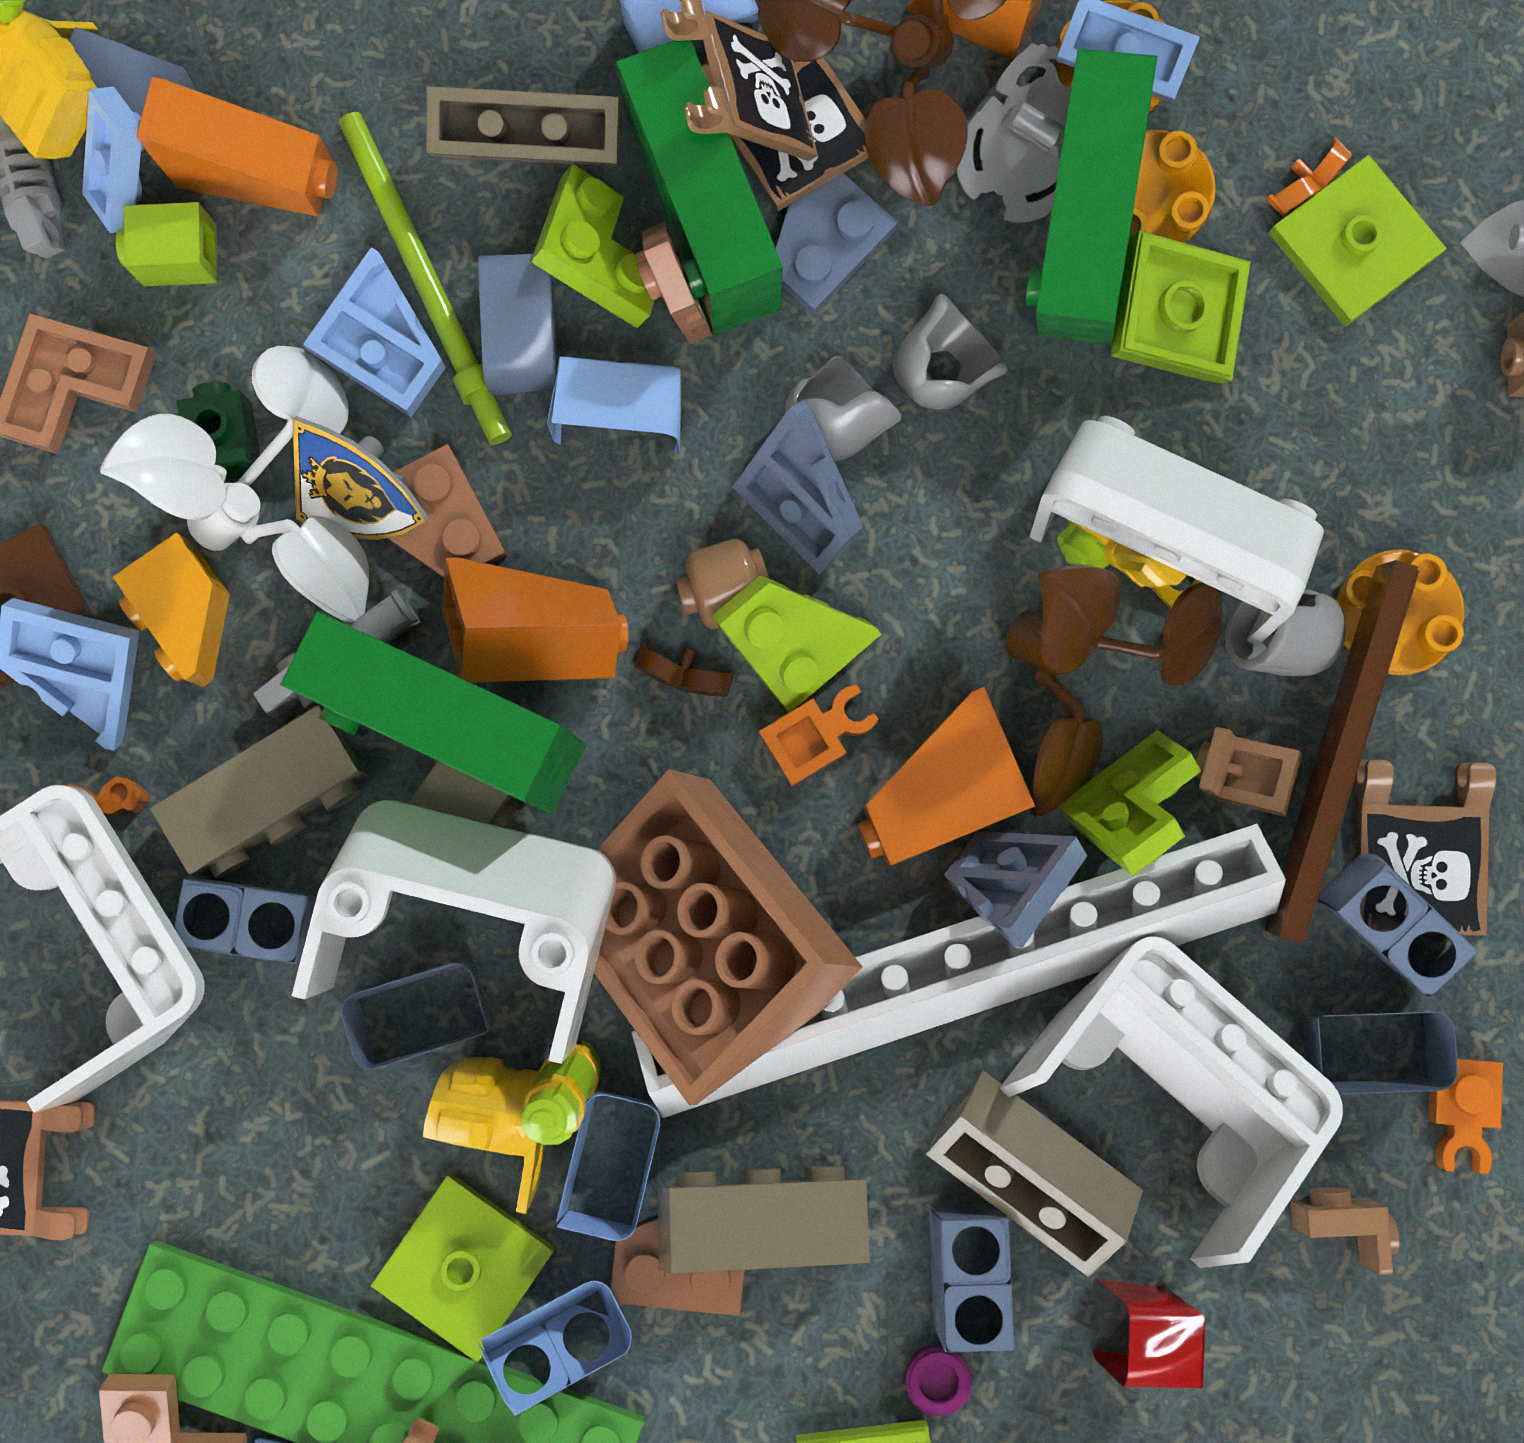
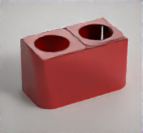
M1096 1279L1126 1304L1130 1328L1128 1355L1093 1350L1095 1360L1122 1387L1202 1389L1205 1352L1204 1315L1168 1288Z

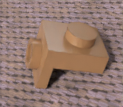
M1216 727L1211 743L1205 741L1200 747L1196 763L1201 772L1195 777L1201 779L1200 789L1212 799L1287 817L1303 755L1299 750L1236 737L1230 729Z
M1339 1187L1309 1189L1310 1200L1290 1201L1291 1223L1294 1229L1310 1238L1357 1236L1359 1264L1377 1275L1393 1273L1392 1255H1396L1399 1250V1233L1393 1216L1388 1214L1387 1206L1367 1197L1351 1198L1349 1189Z

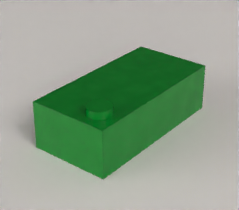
M673 40L616 61L626 120L683 259V262L680 263L684 271L683 276L688 281L694 300L699 299L712 334L716 335L781 310L783 266L729 133L698 134L689 129L683 106L688 102L694 105L706 104L703 91L710 87L691 40Z
M1077 49L1043 267L1031 266L1026 293V305L1037 306L1038 336L1112 346L1158 56Z
M319 611L316 612L280 683V686L324 706L319 719L355 735L360 724L551 815H553L587 745L563 726Z

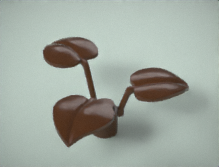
M755 0L762 29L772 47L781 55L798 62H812L831 53L840 40L841 23L892 38V48L895 56L904 65L913 67V73L903 85V98H883L871 107L864 133L866 150L877 173L894 191L918 204L925 206L936 205L946 184L962 160L968 137L966 116L962 107L951 95L938 89H924L915 94V89L921 80H926L929 77V68L941 66L947 61L953 50L954 38L948 25L949 17L947 14H944V0H931L933 17L913 14L902 19L898 25L845 11L851 0ZM947 0L952 11L958 17L966 20L984 18L994 13L1006 2V0Z
M1072 565L1038 574L1043 600V615L1031 610L1021 613L1014 620L1008 631L1006 650L1009 656L1037 668L1035 681L1047 686L1067 707L1069 716H1062L1056 719L1051 724L1041 743L1035 765L1031 794L1035 807L1030 808V815L1034 817L1043 816L1058 808V805L1085 785L1095 771L1102 751L1103 730L1101 723L1091 717L1084 718L1085 710L1083 706L1056 679V676L1059 674H1069L1077 670L1085 663L1093 649L1101 648L1152 659L1163 658L1161 666L1162 681L1170 685L1185 684L1204 669L1217 646L1223 616V594L1220 590L1203 582L1193 584L1185 589L1175 600L1165 620L1163 628L1164 643L1148 646L1102 637L1113 624L1120 604V584L1118 578L1112 572L1092 565Z

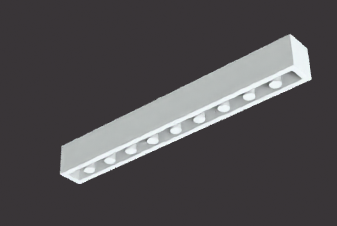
M1254 824L1164 854L1134 876H1131L1122 868L1068 886L1057 898L1023 948L1014 947L981 916L855 957L863 968L816 1016L697 1105H688L637 1032L633 1031L632 1036L646 1087L662 1118L1101 972L1125 948L1143 938L1160 937L1178 946L1277 913L1286 879L1258 824Z

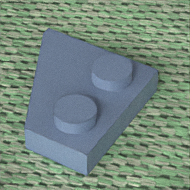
M844 173L788 206L776 245V251L783 266L782 287L809 312L815 315L897 230L898 221Z
M801 400L787 410L732 488L820 575L837 560L862 530L863 525L810 406L804 400Z
M977 831L944 876L956 895L1014 947L1023 948L1057 898L1067 888L1069 881L1086 859L1087 854L1076 836Z

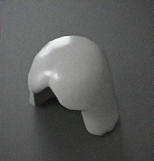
M943 294L935 297L928 312L901 341L895 350L892 361L893 374L905 393L919 406L931 410L951 409L961 404L985 384L1008 372V366L1001 355L972 326L953 302ZM948 351L960 362L961 368L957 381L935 380L927 371L931 353Z
M837 355L833 356L811 378L802 379L791 389L785 404V413L790 407L801 400H804L810 406L834 462L846 460L855 455L876 437L901 420L899 410L885 396L874 391L850 363Z
M1304 590L1294 613L1277 628L1267 648L1263 642L1256 646L1246 641L1261 609L1244 601L1235 604L1228 616L1225 628V648L1233 663L1239 668H1244L1248 671L1266 672L1281 676H1311L1328 669L1337 660L1344 647L1346 637L1345 618L1338 602L1327 594H1321L1312 590Z

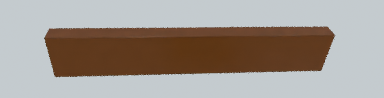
M1394 560L1378 565L1375 568L1282 868L1286 881L1277 913L1269 915L1265 931L1297 943L1305 941L1419 574L1418 566Z

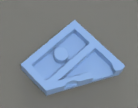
M372 247L303 343L311 354L409 417L413 416L446 368L382 256Z
M12 598L1 606L0 669L19 684L33 688L39 694L41 700L61 716L70 711L100 734L95 742L105 749L115 751L122 744L126 730L140 631Z

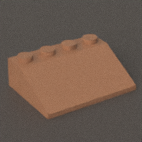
M668 769L597 849L611 862L615 870L616 886L594 974L688 1105L700 1103L816 1016L863 968L710 779Z

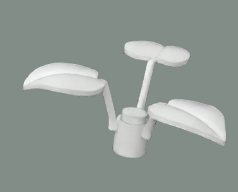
M290 346L269 348L257 358L252 369V384L256 394L270 412L280 418L287 419V422L280 433L235 483H224L227 472L223 467L215 465L216 449L211 437L198 425L181 416L173 414L149 416L131 426L114 443L101 465L100 472L130 486L152 504L167 513L187 519L188 529L192 537L200 545L209 550L221 551L229 547L239 537H242L247 544H252L259 537L283 533L273 543L272 554L281 574L298 592L324 611L349 624L355 622L358 617L365 613L369 587V566L365 552L357 539L342 525L322 516L308 518L302 523L300 528L289 519L257 525L261 506L260 500L255 491L249 487L293 437V418L295 416L327 427L339 434L345 428L349 414L346 393L334 372L321 360L305 353L302 348Z

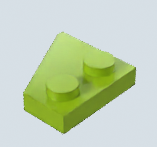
M761 575L711 616L777 701L789 713L882 635L877 627L857 616L855 618L832 608L823 601L806 594H798L791 591L785 585Z

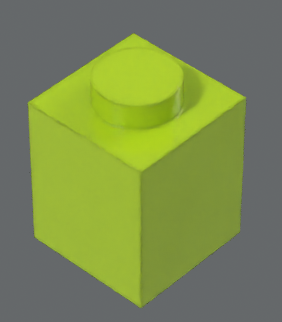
M199 202L123 206L124 229H118L116 233L117 256L121 265L144 287L217 283L216 223Z

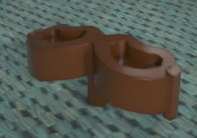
M643 641L634 665L637 670L667 686L707 696L726 697L735 674L734 670L723 673L691 669L697 652L687 648L684 649L680 665H677L648 649V645Z

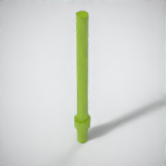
M348 113L339 120V125L456 372L453 383L463 404L472 406L490 445L503 443L512 436V433L493 393L488 391L484 380L483 364H479L361 113Z

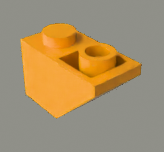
M176 532L114 575L113 579L125 594L124 597L118 600L124 613L141 631L148 628L159 643L160 647L154 651V654L163 669L177 682L184 679L203 688L214 679L230 593L197 546Z

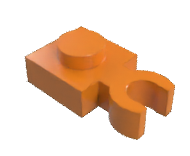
M858 685L842 689L836 695L832 708L824 714L814 699H811L759 731L761 739L791 788L846 755L847 752L838 739L844 734L860 736L869 732L876 725L879 719L875 713L858 722L850 720L845 714V704L855 699L861 693Z
M1457 1058L1458 1076L1455 1083L1446 1090L1430 1091L1429 1122L1447 1125V1134L1440 1139L1436 1147V1163L1438 1168L1454 1172L1455 1154L1459 1148L1467 1146L1472 1152V1171L1488 1174L1492 1165V1154L1489 1146L1482 1139V1127L1501 1129L1503 1063Z

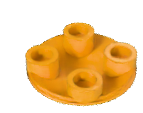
M1157 129L1146 130L1129 237L1140 230L1186 243L1201 230L1211 213L1215 199V177L1206 155L1197 146L1195 139L1189 133Z
M1389 550L1375 554L1359 563L1348 574L1340 587L1336 601L1342 609L1345 618L1346 637L1344 645L1350 652L1376 566L1394 560L1418 566L1419 574L1388 671L1389 675L1415 674L1433 667L1461 644L1464 636L1463 597L1456 580L1447 570L1444 561L1438 556L1411 550Z

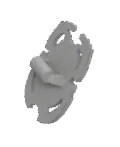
M1031 43L1003 72L995 90L998 94L1007 97L1005 103L1002 104L995 96H991L981 111L976 112L968 124L966 149L957 167L958 181L965 194L974 200L978 198L980 193H988L994 190L997 195L1003 196V202L1006 207L1004 220L1011 223H1030L1039 220L1049 214L1053 207L1055 191L1038 201L1027 202L1026 196H1031L1033 193L1037 194L1057 181L1072 87L1065 86L1059 81L1056 67L1049 61L1062 63L1057 61L1058 48L1056 46L1048 47L1044 43L1041 45ZM1040 67L1046 70L1043 77L1036 78L1032 83L1022 87L1016 84L1019 75L1028 68ZM979 129L983 131L980 143L982 171H976L973 162V143Z

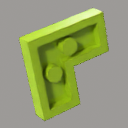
M572 163L559 181L531 263L638 328L650 316L655 300H651L637 268L639 261L636 254L611 239L625 197L607 186L603 181L593 177Z
M1156 730L1079 788L1058 807L1073 828L1131 876H1134L1144 867L1158 860L1165 851L1185 837L1175 817L1158 804L1173 796L1181 786L1200 773L1201 770L1191 752Z

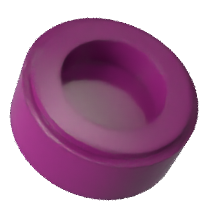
M932 1344L919 1349L910 1358L905 1370V1385L911 1401L922 1412L932 1416H947L958 1411L968 1400L972 1388V1377L965 1359L959 1352H945L942 1344Z

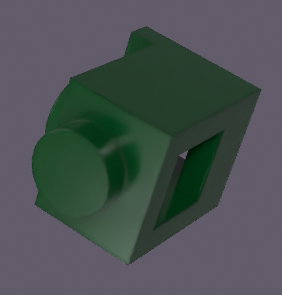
M208 382L199 384L192 389L193 398L176 400L178 414L192 421L205 432L206 422L221 420L220 428L215 433L208 434L214 442L216 449L215 465H219L226 470L225 480L240 478L260 456L252 402L239 389L232 391L231 385L227 383Z

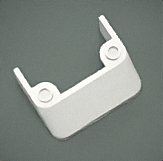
M1101 416L1098 421H1084L1041 497L1030 538L1041 543L1056 513L1261 609L1246 641L1259 646L1294 613L1306 588L1324 534L1322 526L1315 521L1317 517L1316 512L1307 505L1295 500L1281 499L1278 502L1134 436L1135 431L1131 426L1114 417Z
M53 785L43 788L0 816V864L3 863L12 878L24 888L30 890H49L57 886L60 888L123 992L113 1000L106 1014L107 1033L114 1045L28 1100L27 1103L33 1113L79 1100L163 1045L198 1008L202 1001L205 987L203 975L95 799L80 788L64 785Z
M384 800L373 803L358 817L318 891L292 996L307 999L334 987L346 937H359L375 930L386 917L393 891L523 923L525 925L519 946V960L523 971L536 984L565 992L548 1061L562 1064L576 1047L616 886L615 870L604 854L592 848L402 801Z
M1146 937L1125 948L1054 1016L999 1089L1008 1097H1011L1047 1082L1061 1062L1073 1069L1088 1070L1104 1063L1115 1048H1119L1212 1131V1134L1199 1152L1197 1172L1207 1192L1225 1208L1190 1260L1199 1268L1248 1263L1340 1126L1343 1115L1342 1101L1337 1089L1326 1077L1178 947L1160 937Z

